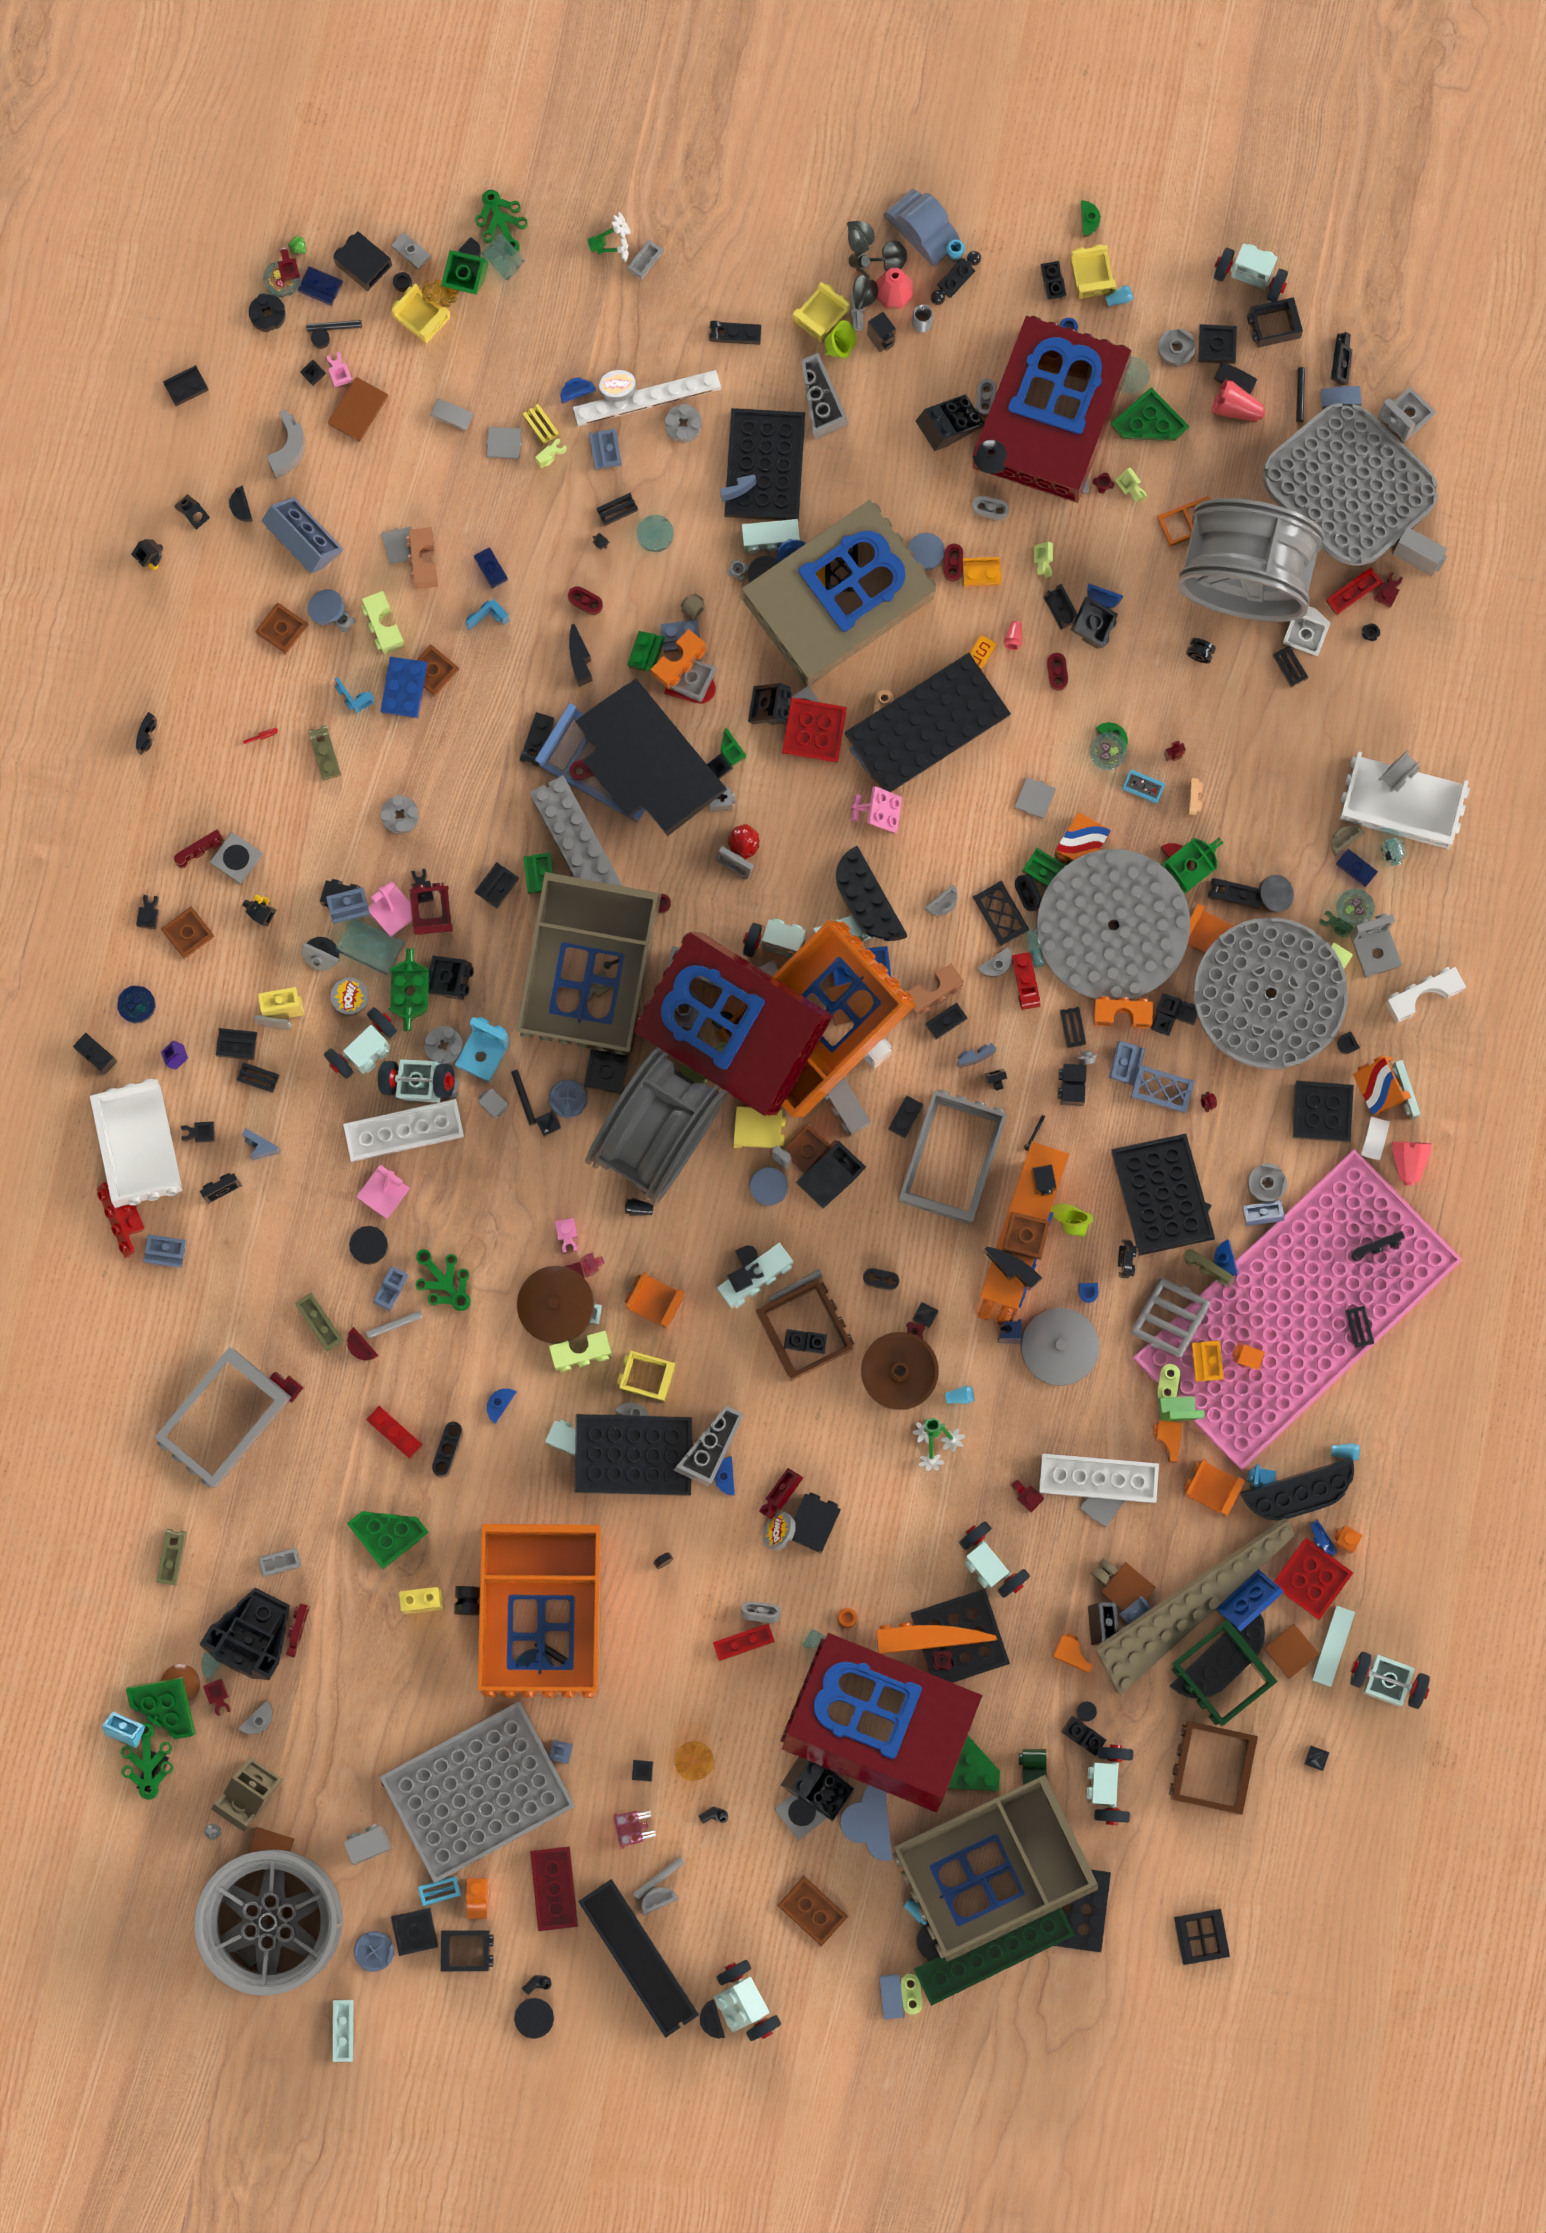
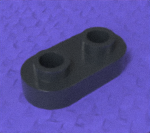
M1030 875L1018 876L1015 880V889L1023 907L1027 911L1038 910L1042 899L1033 878Z

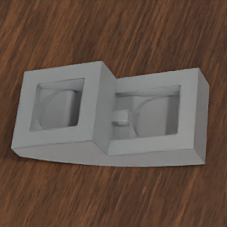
M437 399L430 414L435 419L445 424L449 423L464 432L467 430L474 415L459 406L441 399Z

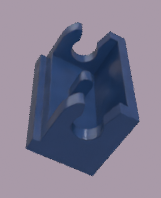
M1022 1319L1004 1322L1000 1330H1005V1332L1000 1333L998 1343L1020 1344L1022 1339Z

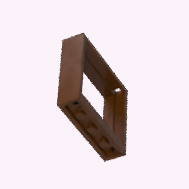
M818 1279L756 1310V1314L790 1381L852 1351V1345L855 1344L850 1334L847 1335L843 1329L846 1325L842 1317H837L835 1313L837 1307L832 1299L829 1300L826 1295L828 1293L827 1287L824 1282L820 1283ZM816 1290L845 1347L795 1371L767 1313Z
M1186 1721V1725L1182 1724L1180 1736H1183L1182 1744H1178L1176 1755L1179 1756L1178 1764H1174L1172 1775H1175L1174 1783H1170L1169 1787L1171 1800L1243 1815L1258 1736ZM1193 1729L1247 1740L1234 1807L1180 1795Z

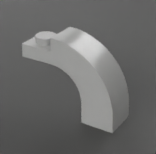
M286 409L279 412L288 432L287 442L281 450L266 456L276 479L292 471L300 462L305 450V436L301 423L296 424L293 415H288Z

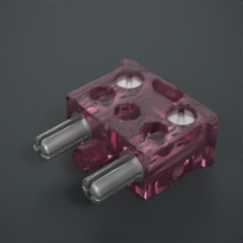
M650 1810L640 1813L632 1811L619 1815L615 1813L613 1815L621 1849H624L625 1846L644 1842L643 1839L656 1836V1834L642 1836L655 1833V1830L641 1832L642 1829L648 1828L647 1821L639 1823V1820L649 1818L651 1814L638 1816L651 1813ZM632 1815L633 1821H628L627 1817ZM630 1825L636 1827L635 1831L630 1830ZM632 1835H637V1841L632 1840Z

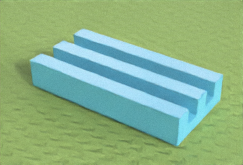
M457 1876L418 1887L422 1906L461 1896ZM452 1881L454 1885L423 1893V1890ZM453 1889L456 1891V1893L425 1901V1897Z

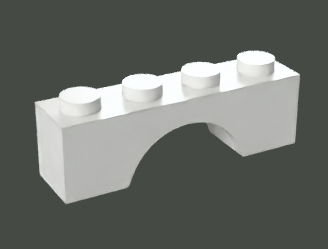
M1447 967L1439 971L1440 975L1434 978L1430 975L1422 980L1423 983L1417 986L1414 983L1406 987L1405 992L1401 994L1395 992L1388 996L1389 1000H1387L1385 1005L1395 1024L1413 1016L1416 1012V999L1424 993L1434 992L1448 999L1462 992L1466 985L1456 967L1452 969Z

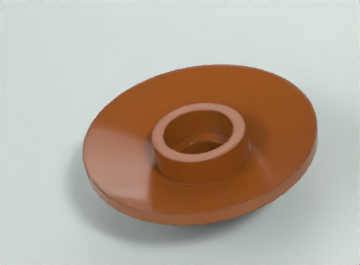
M184 1664L171 1666L164 1672L161 1681L183 1677L188 1702L191 1701L198 1694L200 1688V1679L197 1672L192 1667Z

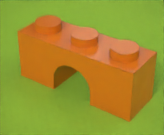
M690 629L676 642L677 649L683 653L682 658L672 662L663 656L651 668L652 676L667 689L671 686H676L681 679L680 676L684 672H689L693 667L692 663L697 658L701 659L706 653L705 642Z
M1106 996L1095 999L1093 1025L1113 1026L1114 1015L1118 1012H1125L1131 1017V1027L1151 1028L1153 1002H1148V999L1140 998L1137 1001H1129V998L1121 997L1118 1000H1110V997Z

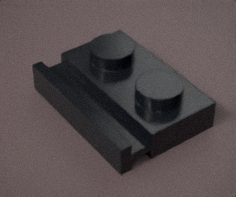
M196 365L163 381L175 406L209 390Z
M496 862L474 893L497 909L518 882L519 877Z
M219 1028L216 1057L255 1060L258 1033Z

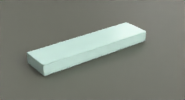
M1339 1606L1335 1607L1312 1681L1328 1687L1332 1686L1355 1615L1354 1611Z

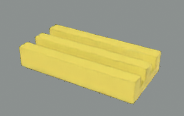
M539 404L529 409L527 413H523V417L543 445L559 435V432ZM538 411V413L541 415V417L543 418V420L546 422V424L548 425V427H549V428L551 429V431L553 432L552 435H551L550 432L547 430V428L545 427V425L542 423V421L540 420V418L537 416V414H536L535 412ZM532 415L534 417V419L537 421L539 426L546 434L547 438L543 437V435L538 430V428L529 416Z

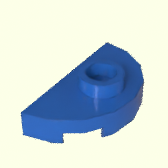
M580 377L573 378L567 381L560 393L561 402L563 404L596 391V388L592 382Z
M789 539L783 542L778 547L776 564L806 543L798 539Z
M1088 583L1087 595L1109 609L1117 606L1123 599V595Z
M1227 1239L1217 1247L1214 1260L1217 1266L1236 1276L1239 1273L1231 1242Z
M500 1389L489 1397L487 1413L494 1424L497 1423L517 1391Z
M731 1456L722 1460L714 1480L720 1491L727 1495L735 1496Z
M1316 1519L1311 1522V1528L1315 1535L1313 1539L1317 1546H1322L1330 1556L1338 1553L1319 1520Z

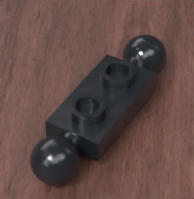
M978 251L969 252L967 261L961 258L939 281L937 286L940 290H936L931 294L933 304L941 305L945 301V295L951 298L975 272L972 266L978 265L982 259Z

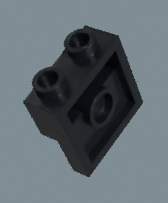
M1087 596L1082 602L1071 631L1083 637L1082 640L1096 649L1103 648L1109 642V634L1116 625L1118 614Z
M782 683L753 686L748 722L751 724H784L789 716L788 702L792 698L791 687Z
M433 955L429 968L428 994L464 1000V997L469 994L468 980L474 974L472 963L464 959Z

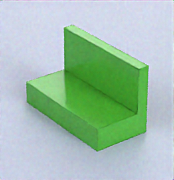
M1195 1397L1159 1398L1161 1421H1187L1204 1418V1410H1196Z

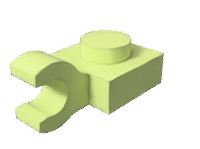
M559 438L535 457L536 464L540 468L550 465L554 460L555 454H564L566 452V446L557 448V445L561 443Z
M1131 468L1126 469L1115 479L1124 494H1131L1136 502L1142 501L1147 497L1145 491L1138 487L1141 481Z
M1045 542L1034 545V564L1038 565L1037 574H1044L1045 578L1050 577L1052 569L1049 566V562L1053 561V543Z

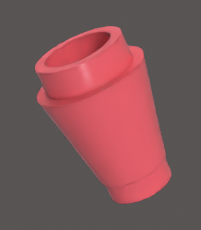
M1019 621L1011 622L1004 638L1007 649L1018 650L1022 645V623Z

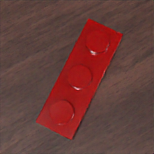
M1369 568L1328 597L1326 603L1336 615H1339L1380 586L1382 581L1374 570Z
M380 1406L366 1419L409 1459L423 1445Z
M769 1623L715 1641L713 1645L719 1661L774 1643L775 1641Z

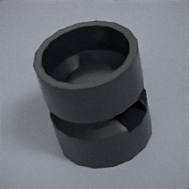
M455 1586V1598L458 1601L454 1603V1614L479 1615L480 1604L477 1603V1600L480 1599V1587Z

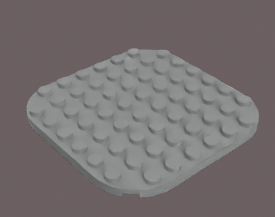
M1337 403L1323 409L1269 456L1263 468V483L1273 501L1280 507L1297 512L1318 524L1324 531L1322 548L1337 561L1348 565L1360 566L1376 561L1401 539L1407 527L1413 529L1431 512L1438 498L1437 482L1427 466L1373 414L1355 404L1350 406Z

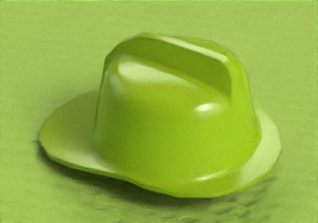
M846 320L840 321L833 331L826 336L824 341L826 347L825 355L841 358L849 356L856 343V332L853 330L850 322Z
M1056 1204L1052 1206L1050 1211L1054 1213L1053 1218L1062 1223L1065 1233L1080 1237L1086 1235L1088 1225L1094 1219L1091 1214L1069 1204Z

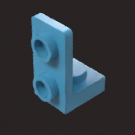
M493 598L490 602L486 601L476 614L472 613L468 616L465 623L466 628L471 630L490 613L497 622L501 621L505 625L509 621V615Z
M338 677L335 678L336 685L334 687L339 695L344 694L346 698L344 702L349 710L353 709L357 714L375 703L370 691L360 693L353 701Z
M1256 1464L1248 1471L1247 1482H1250L1251 1488L1274 1482L1276 1471L1260 1469V1465Z

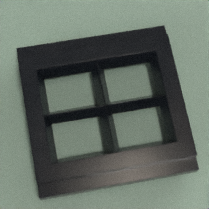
M1221 1909L1174 1917L1183 1965L1230 1957ZM1212 1918L1214 1933L1203 1934L1201 1919ZM1197 1920L1199 1935L1189 1937L1186 1922ZM1215 1937L1218 1952L1207 1954L1204 1939ZM1200 1939L1203 1954L1192 1956L1190 1941Z

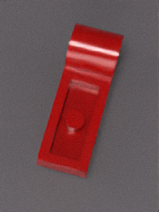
M1030 952L1012 955L1021 1010L1041 1007Z

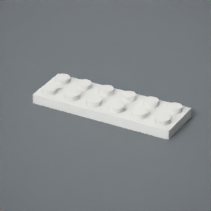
M456 1099L343 1124L351 1162L464 1137Z
M1042 1454L1039 1493L1156 1503L1159 1464Z

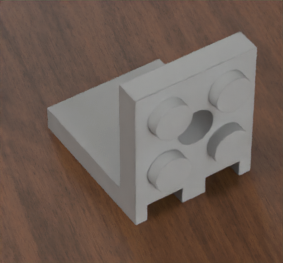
M1409 387L1394 402L1388 398L1383 403L1378 419H1382L1388 424V429L1392 433L1396 432L1402 438L1401 442L1404 444L1436 412ZM1411 409L1414 411V416L1409 417L1404 411Z
M1384 913L1376 916V919L1372 921L1368 919L1359 921L1350 935L1365 978L1402 966L1389 930L1395 922L1393 914L1387 915ZM1375 949L1380 950L1382 957L1379 959L1374 958L1372 951Z

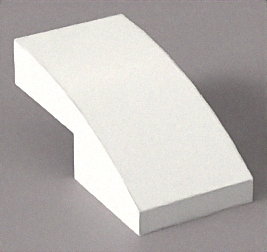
M1371 1116L1361 1156L1380 1160L1390 1121Z

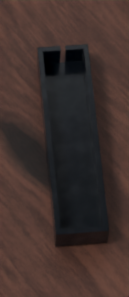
M613 1879L578 1901L665 2038L681 2028L680 2022L685 2025L699 2016L698 2011Z

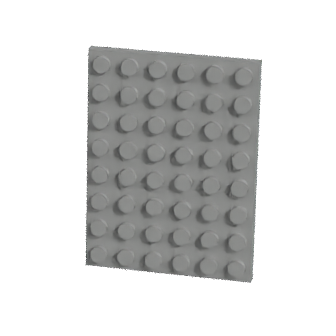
M520 1701L380 1776L434 1883L575 1807Z

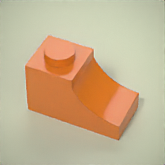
M1158 1420L1157 1424L1153 1426L1152 1435L1156 1436L1155 1441H1159L1165 1447L1168 1454V1462L1177 1463L1182 1423Z
M1069 1633L1066 1636L1062 1635L1053 1658L1086 1673H1090L1093 1665L1088 1663L1080 1652L1081 1642L1077 1641L1078 1637Z
M467 1878V1919H487L489 1879Z

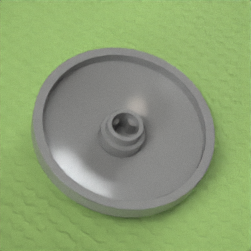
M1053 1308L1038 1314L1028 1324L1022 1337L1021 1351L1027 1368L1036 1378L1050 1385L1065 1386L1082 1380L1092 1370L1099 1354V1340L1093 1325L1082 1314L1071 1309Z

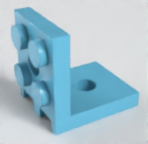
M472 1017L469 1023L472 1033L455 1066L490 1083L510 1044L506 1029L498 1025L493 1027L488 1024V1020L482 1017H478V1019ZM479 1052L486 1054V1059L483 1062H478L475 1059Z

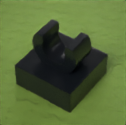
M1004 1069L984 1074L986 1081L989 1084L993 1083L996 1091L1004 1089L1002 1080L1007 1079Z

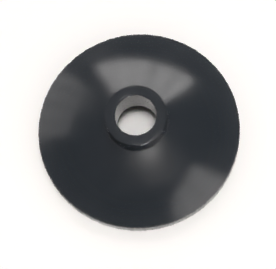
M988 440L978 447L973 460L977 468L982 472L995 474L1006 468L1002 464L1006 460L1007 452L1004 445L1000 442ZM994 451L995 454L991 456L988 452Z

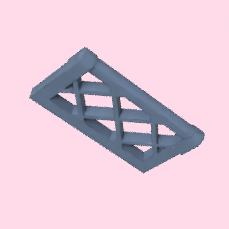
M1139 1065L1131 1097L1186 1113L1194 1080ZM1143 1073L1153 1074L1154 1077L1145 1082ZM1158 1077L1170 1079L1172 1083L1163 1087ZM1156 1079L1161 1089L1151 1093L1146 1083ZM1176 1082L1187 1084L1186 1090L1181 1092ZM1174 1084L1179 1094L1170 1099L1165 1088ZM1142 1085L1145 1086L1149 1096L1138 1093ZM1162 1090L1167 1101L1154 1098L1153 1095ZM1180 1096L1183 1100L1182 1105L1174 1104L1171 1100Z

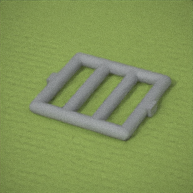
M1160 1278L1133 1325L1131 1334L1150 1343L1151 1347L1157 1350L1161 1348L1177 1357H1182L1210 1306V1301L1190 1292V1288L1184 1285L1180 1287L1164 1278ZM1163 1287L1201 1305L1197 1314L1195 1315L1158 1297ZM1154 1303L1191 1321L1189 1329L1184 1331L1150 1314L1149 1312ZM1145 1320L1183 1338L1179 1347L1176 1348L1140 1330Z

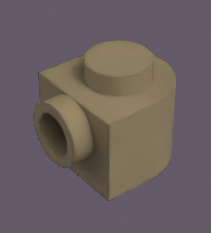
M696 593L694 595L691 594L689 598L686 597L681 603V612L693 620L697 619L705 609L704 599Z

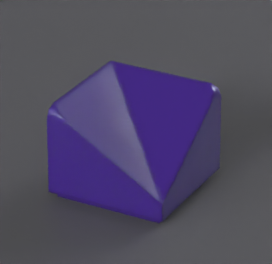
M174 1040L161 1051L165 1065L174 1070L178 1069L188 1059L184 1045Z

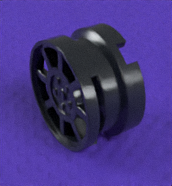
M1192 638L1190 642L1191 647L1187 649L1186 655L1197 662L1209 664L1212 660L1211 655L1215 653L1216 647L1206 640Z

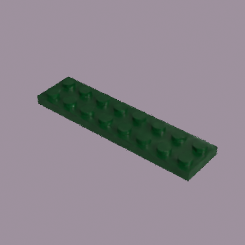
M1059 1908L948 1962L945 1957L941 1959L939 1956L915 1968L914 1971L932 2006L1075 1935L1062 1908Z

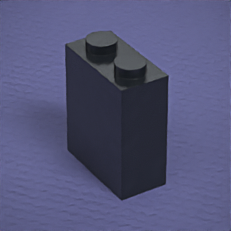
M359 231L354 235H350L346 244L342 248H338L333 257L335 265L367 292L392 266L391 258Z
M810 1492L809 1495L804 1494L794 1517L795 1533L792 1541L822 1554L841 1509L838 1508L837 1503L830 1500L827 1503L821 1501L819 1495Z

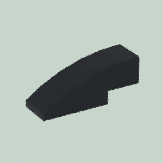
M572 624L569 635L570 658L575 679L580 687L593 681L586 665L591 662V656L575 624Z
M987 1246L984 1249V1253L1009 1281L1017 1277L1030 1291L1042 1280V1277L1032 1267L1019 1258Z

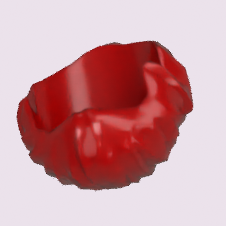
M743 824L732 829L731 836L728 838V846L731 852L739 854L746 860L755 855L759 848V833L751 826Z

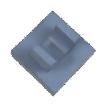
M554 1740L549 1758L568 1764L573 1744Z

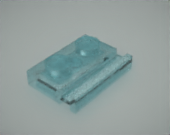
M498 234L497 238L482 253L505 280H509L520 268V265L525 262L523 257L502 234Z

